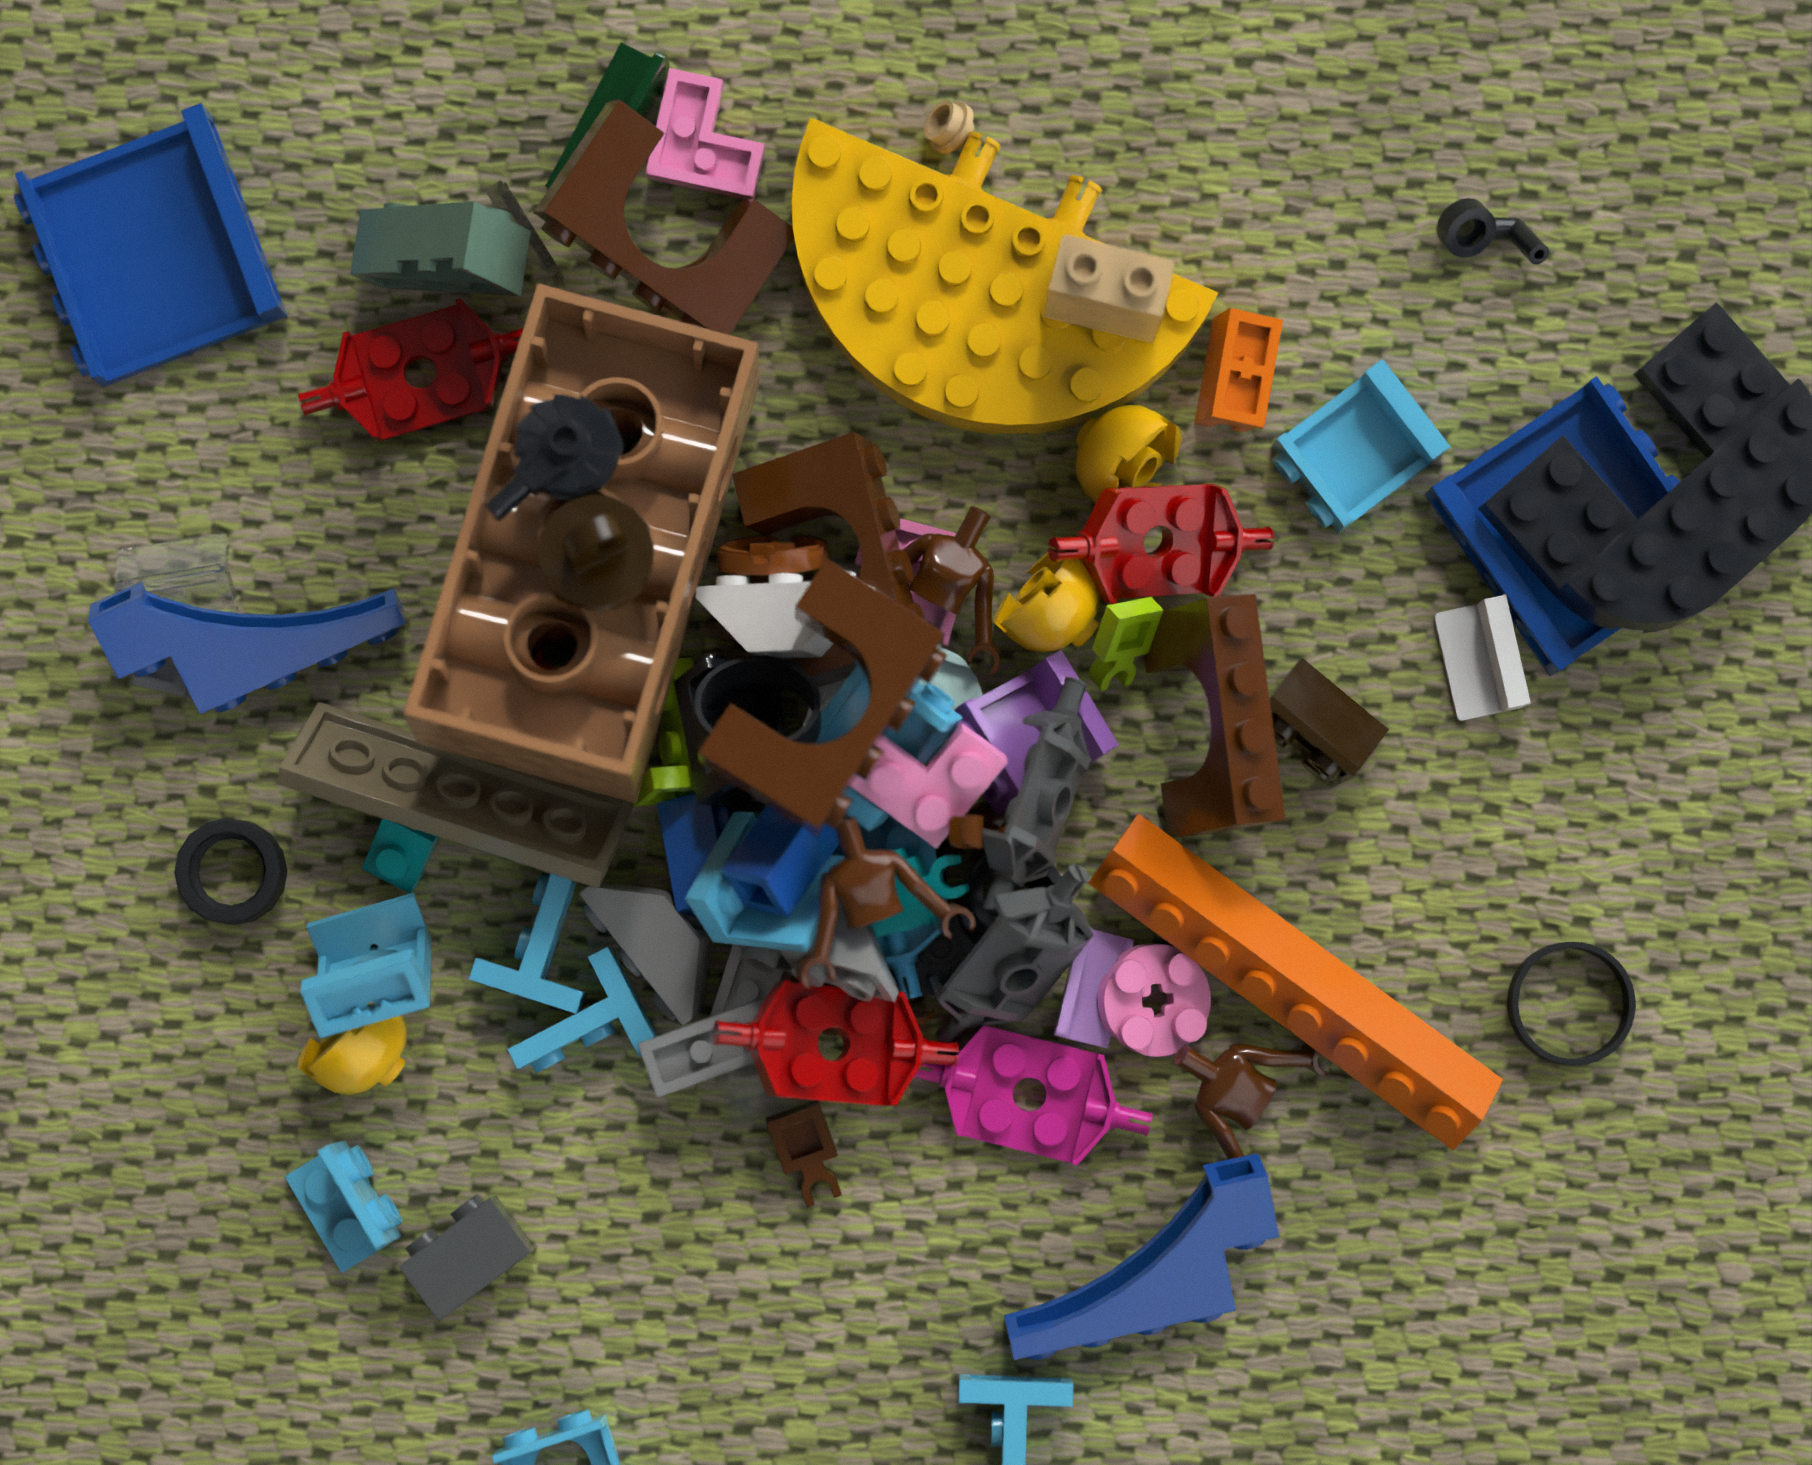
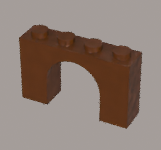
M621 100L607 102L533 212L545 221L541 229L551 238L568 248L575 242L591 254L587 262L608 278L615 280L619 274L636 286L632 294L651 309L660 312L664 306L681 318L679 322L730 335L793 241V227L757 200H740L709 248L692 263L679 268H668L648 259L637 249L629 236L625 223L624 206L631 183L665 133Z
M852 432L732 474L745 527L763 535H768L823 516L843 517L855 531L861 548L862 561L858 579L875 587L877 591L926 621L919 604L913 603L909 589V583L914 580L913 568L906 552L899 548L895 530L900 528V518L895 503L890 497H886L881 477L886 476L887 468L883 454L876 444ZM835 644L822 657L783 658L804 669L813 678L818 687L848 678L857 666L855 659Z
M828 559L825 560L795 605V619L849 653L864 671L869 685L870 700L861 720L851 731L836 740L822 744H803L781 736L730 704L698 752L700 763L816 837L819 836L825 825L834 830L839 825L853 802L845 794L857 776L867 781L885 752L877 747L889 727L899 732L916 705V702L909 699L910 694L920 679L930 684L947 657V654L940 650L944 641V632Z
M1256 594L1206 597L1163 611L1148 654H1144L1146 673L1191 670L1204 689L1211 719L1209 750L1199 771L1187 778L1160 783L1167 834L1172 838L1207 835L1284 821L1285 812Z

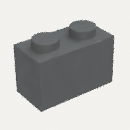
M476 1194L450 1214L456 1222L452 1227L440 1236L431 1228L405 1248L411 1258L401 1264L399 1268L438 1321L447 1317L536 1249L497 1195L483 1202L480 1196Z

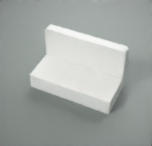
M1506 595L1487 598L1476 605L1435 614L1436 632L1455 715L1459 721L1515 710L1531 704Z

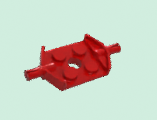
M459 298L455 299L456 305L351 335L349 331L343 332L333 375L334 381L329 382L327 386L298 393L299 401L302 403L300 404L305 416H308V414L335 406L340 411L345 409L377 442L492 409L496 403L503 364L509 361L508 355L516 353L523 328L504 334L500 332L494 333ZM418 359L430 360L436 366L434 381L424 388H415L409 385L406 379L409 365Z
M1215 484L1105 488L1100 494L1083 531H1078L1077 537H1051L1048 545L1055 549H1048V555L1053 562L1059 560L1082 561L1095 582L1100 599L1109 604H1116L1118 598L1205 594L1210 597H1218L1221 595L1240 560L1241 553L1246 550H1271L1274 542L1267 539H1275L1273 529L1269 526L1243 528L1228 490ZM1159 526L1162 530L1161 543L1153 552L1146 553L1144 549L1145 536L1153 527Z
M790 980L776 982L753 1021H748L744 1024L716 1020L713 1026V1031L735 1034L712 1035L714 1045L742 1046L744 1051H750L764 1090L768 1096L876 1106H897L919 1067L923 1066L924 1063L955 1067L958 1061V1056L937 1054V1052H959L956 1042L926 1041L906 994L902 991H898L895 1002L874 996L871 1001H863L847 994L841 987H815L811 985V989H808L803 984L790 983ZM827 1028L835 1030L843 1040L842 1053L833 1061L825 1059L818 1049V1038Z

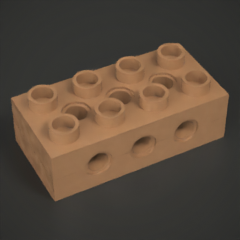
M537 284L403 713L418 744L629 802H637L697 599L696 586H700L732 480V474L735 470L759 389V350L757 342ZM553 394L569 395L578 399L582 395L592 401L600 411L608 407L618 432L630 434L640 440L630 453L620 457L607 486L585 495L614 497L632 506L648 524L655 549L652 572L642 592L625 606L602 613L586 611V609L577 608L573 605L570 606L560 601L545 584L537 558L539 535L550 515L567 502L541 493L536 497L530 494L501 522H498L484 507V504L514 477L513 470L520 462L519 458L515 459V442L518 436L515 430L516 427L531 412L530 406L541 401L554 399ZM551 642H567L578 649L574 658L565 667L558 670H545L534 662L538 651Z

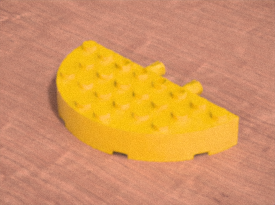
M810 117L798 152L792 190L794 240L800 273L808 298L830 339L854 368L876 389L898 404L925 418L951 427L986 434H1040L1086 423L1091 418H1098L1106 411L1130 402L1163 376L1188 349L1201 330L1214 305L1218 292L1173 273L1163 316L1153 343L1045 318L1046 302L1061 238L1064 235H1071L1100 242L1086 236L1082 232L1094 204L1102 192V188L1089 180L1081 200L1078 201L1076 199L1083 186L1084 178L1070 175L1053 218L1046 219L990 195L981 189L993 160L1001 148L997 141L988 136L980 155L976 157L982 144V134L969 131L952 174L944 175Z

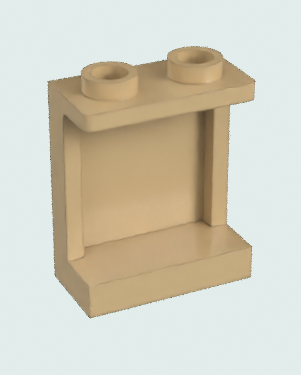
M1064 235L1061 238L1044 317L1153 343L1163 316L1175 264L1170 259L1071 235Z

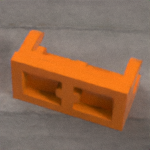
M1229 308L1213 317L1194 424L1208 427L1216 426V424L1233 426L1232 431L1247 432L1254 428H1264L1283 319Z

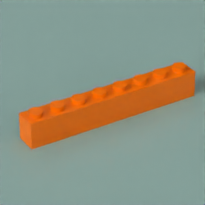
M1139 813L1136 815L1088 881V884L1451 1150H1454L1481 1123L1503 1081L1501 1077Z

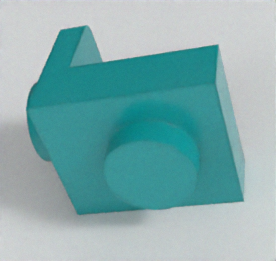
M382 818L362 869L410 894L418 886L440 837Z

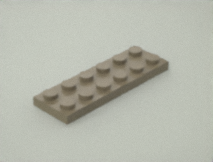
M321 702L317 703L280 765L277 779L278 785L300 791L304 794L334 802L359 812L374 815L414 830H420L460 843L466 847L475 848L598 889L626 831L633 810L632 803L608 795L418 744L413 733Z

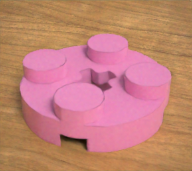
M1155 943L1131 947L1116 958L1119 960L1112 965L1109 973L1104 974L1098 989L1099 1015L1104 1028L1127 1049L1146 1056H1167L1177 1053L1182 1046H1188L1191 1042L1199 1040L1204 1035L1211 1008L1209 983L1200 965L1177 948ZM1158 984L1159 991L1166 993L1167 997L1166 1004L1162 1005L1161 1012L1157 1015H1154L1152 1008L1143 1007L1142 997L1151 994V985Z

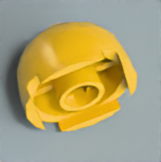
M1141 405L1119 406L1106 411L1098 418L1089 419L1082 426L1076 438V444L1079 447L1075 458V470L1077 480L1083 492L1096 504L1105 488L1161 486L1162 483H1149V481L1165 460L1174 465L1182 440L1180 427L1157 412Z
M1047 552L1029 569L1028 573L1032 574V576L1016 596L1017 601L1008 593L995 612L993 619L994 624L1014 642L1027 650L1038 653L1055 652L1070 643L1075 647L1083 645L1099 626V622L1094 617L1102 602L1095 582L1082 561L1059 560L1053 562L1050 560Z
M400 1015L320 1038V1043L310 1037L298 1059L297 1068L317 1084L335 1093L345 1095L363 1093L370 1090L378 1082L385 1087L399 1075L406 1062L400 1056L407 1041L404 1016Z

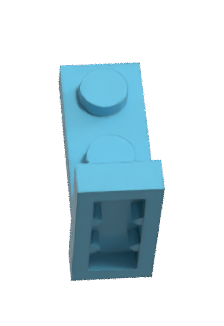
M542 872L532 899V904L540 907L533 928L524 926L515 950L514 958L522 960L520 969L517 970L489 960L476 958L469 980L575 1014L582 1011L588 992L546 979L577 882L552 873L549 875Z
M606 947L588 956L608 997L507 1049L517 1069H523L532 1065L535 1073H539L564 1060L566 1057L561 1049L575 1041L582 1039L587 1048L616 1033L611 1023L618 1019L625 1029L638 1057H642L638 1043L656 1037L657 1034L612 947Z
M959 1374L958 1400L959 1403L1003 1404V1412H992L991 1447H1001V1465H1025L1027 1405L1073 1407V1381L1071 1378Z

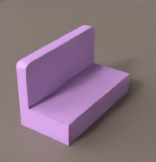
M1091 928L1094 936L1069 965L1053 1035L1108 1049L1111 1035L1104 1028L1099 1015L1098 989L1104 974L1109 973L1112 965L1119 960L1116 958L1133 946L1134 940Z

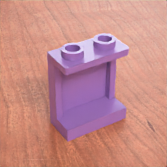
M1062 650L1048 656L1027 672L975 700L969 699L954 709L963 717L957 727L962 722L1007 757V765L981 795L990 805L996 817L1006 813L1010 801L1018 796L1025 776L1024 763L1030 747L1037 743L1040 732L1035 727L1023 724V718L1045 710L1051 711L1053 707H1056L1065 677L1079 679ZM1085 690L1077 715L1083 720L1081 728L1091 759L1090 764L1119 746Z

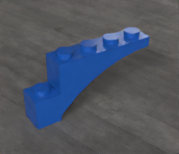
M140 582L90 604L88 622L118 679L131 673L135 677L149 675L165 664V658L171 657L200 714L213 708L216 712L230 710L241 704L246 699L245 694L263 686H266L268 690L280 688L297 677V671L317 663L318 667L332 665L348 654L347 649L365 641H368L370 645L384 642L399 632V626L406 624L404 608L395 589L359 602L320 611L273 615L239 614L199 608L147 592L143 583Z
M1256 1153L1203 1165L1205 1176L1195 1191L1174 1217L1142 1248L1111 1271L1075 1291L1044 1304L1004 1315L1014 1360L1025 1357L1032 1360L1044 1359L1055 1354L1057 1350L1079 1345L1098 1347L1108 1343L1115 1337L1133 1333L1152 1335L1163 1331L1169 1325L1187 1321L1196 1323L1211 1322L1218 1319L1223 1313L1236 1311L1224 1249L1233 1247L1240 1250L1253 1249L1261 1246L1266 1240L1279 1237L1269 1179L1259 1154Z

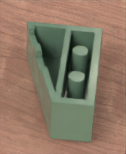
M475 201L415 206L385 203L383 208L360 210L350 275L376 287L386 289L521 296L531 231L511 221L512 214L510 212L485 207Z

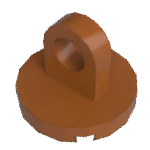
M795 534V537L791 536V542L780 543V539L771 537V535L729 540L726 544L721 545L720 549H717L718 570L730 574L750 575V584L769 583L770 574H798V572L821 568L825 560L828 559L827 541L821 537Z

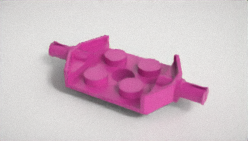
M985 1025L957 1053L958 1061L955 1067L924 1063V1067L931 1068L932 1070L918 1069L914 1078L940 1084L939 1087L945 1088L956 1135L1069 1162L1074 1165H1078L1109 1129L1119 1128L1148 1136L1150 1126L1130 1122L1129 1119L1132 1118L1151 1123L1153 1117L1152 1112L1148 1113L1120 1106L1121 1103L1116 1102L1104 1055ZM1024 1078H1035L1045 1088V1100L1036 1110H1022L1014 1102V1087Z

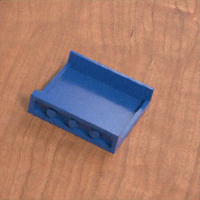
M202 103L181 110L184 118L183 122L44 175L30 179L23 171L15 174L21 192L14 194L16 206L25 224H34L40 241L33 244L34 254L43 273L46 276L49 274L53 275L59 293L52 295L55 310L64 326L71 324L78 344L71 346L74 361L83 377L90 375L102 387L288 317L214 120Z
M1597 376L1591 379L1584 387L1477 459L1432 486L1424 494L1495 597L1506 595L1512 623L1549 676L1559 672L1621 628L1616 627L1610 630L1583 619L1563 605L1478 508L1562 435L1566 437L1637 519L1680 482L1674 475L1666 476L1655 460L1658 456V451L1650 437L1641 429L1634 430L1623 414L1626 411V405L1620 394L1612 385H1603Z

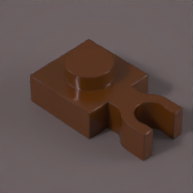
M815 1100L767 1117L766 1124L784 1174L786 1175L800 1169L802 1171L801 1190L807 1208L815 1205L810 1187L816 1181L822 1180L829 1183L834 1198L842 1196L835 1173L827 1168L823 1162L837 1157L838 1153L820 1101Z

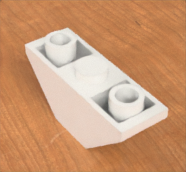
M847 571V572H849L850 574H852V575H854V576L856 577V573H855V572ZM770 574L769 583L750 584V578L745 576L716 577V586H696L697 600L749 653L781 659L822 657L834 644L795 619V605L811 583V581L803 582V576L800 574Z

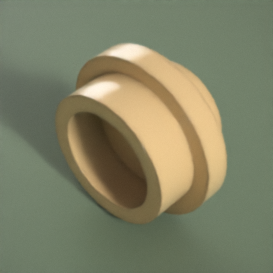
M944 100L937 104L928 115L924 125V135L930 140L931 147L943 155L963 148L969 131H974L973 110L960 101L953 103L950 100Z

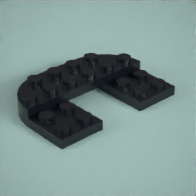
M1717 302L1633 374L1706 457L1702 463L1638 519L1633 515L1564 435L1478 508L1563 605L1583 619L1610 630L1619 627L1643 630V633L1669 629L1687 621L1724 596L1792 535L1812 513V395L1799 378L1789 384Z

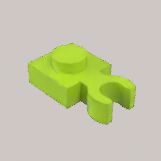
M1152 597L1106 606L1092 650L1098 657L1092 663L1089 670V678L1101 691L1108 689L1109 682L1114 675L1124 686L1130 685L1135 678L1136 667L1133 664L1135 656L1148 654L1164 611Z

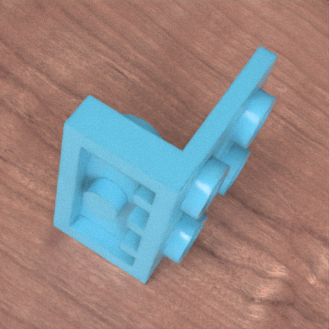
M734 811L686 895V901L712 942L806 952L816 937L819 916L820 878L824 872H828L829 868L842 860L844 856L831 855L789 917L744 907L724 875L722 868L757 819L753 813Z
M346 1141L326 1145L318 1150L319 1156L284 1176L341 1273L401 1238L402 1235L396 1226L403 1223L402 1217L392 1199L386 1193L379 1197L371 1185L368 1177L374 1174V1170L365 1153L358 1145L350 1149Z

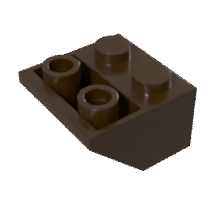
M1303 658L1294 665L1269 695L1275 744L1281 748H1285L1287 744H1292L1306 756L1301 764L1313 776L1325 784H1328L1330 780H1335L1341 784L1353 778L1389 730Z

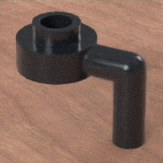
M1465 198L1452 203L1443 211L1437 223V236L1439 240L1457 257L1467 258L1475 256L1486 249L1493 239H1509L1532 264H1541L1549 255L1548 247L1521 219L1516 217H1494L1476 199Z

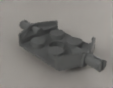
M1065 677L1056 707H1053L1051 711L1045 710L1023 718L1022 723L1035 727L1040 732L1037 743L1030 747L1024 763L1025 776L1018 796L1014 797L1007 807L1005 832L1002 834L983 828V843L989 868L993 871L991 875L993 881L981 909L995 916H1000L993 901L995 895L1013 892L1015 886L1022 888L1026 882L1047 876L1049 868L1054 865L1057 856L1054 851L1064 823L1070 813L1074 795L1081 776L1088 770L1091 762L1081 728L1083 720L1077 715L1088 685L1079 679Z
M1070 864L1058 882L1049 888L1039 887L994 896L993 901L1000 916L945 985L938 981L937 976L932 975L929 978L937 1000L951 1013L935 1033L939 1042L957 1043L968 1028L979 1029L983 1025L1023 1021L1033 1011L1094 936L1085 914L1073 902V898L1090 880L1088 872L1080 865L1075 867L1074 864Z

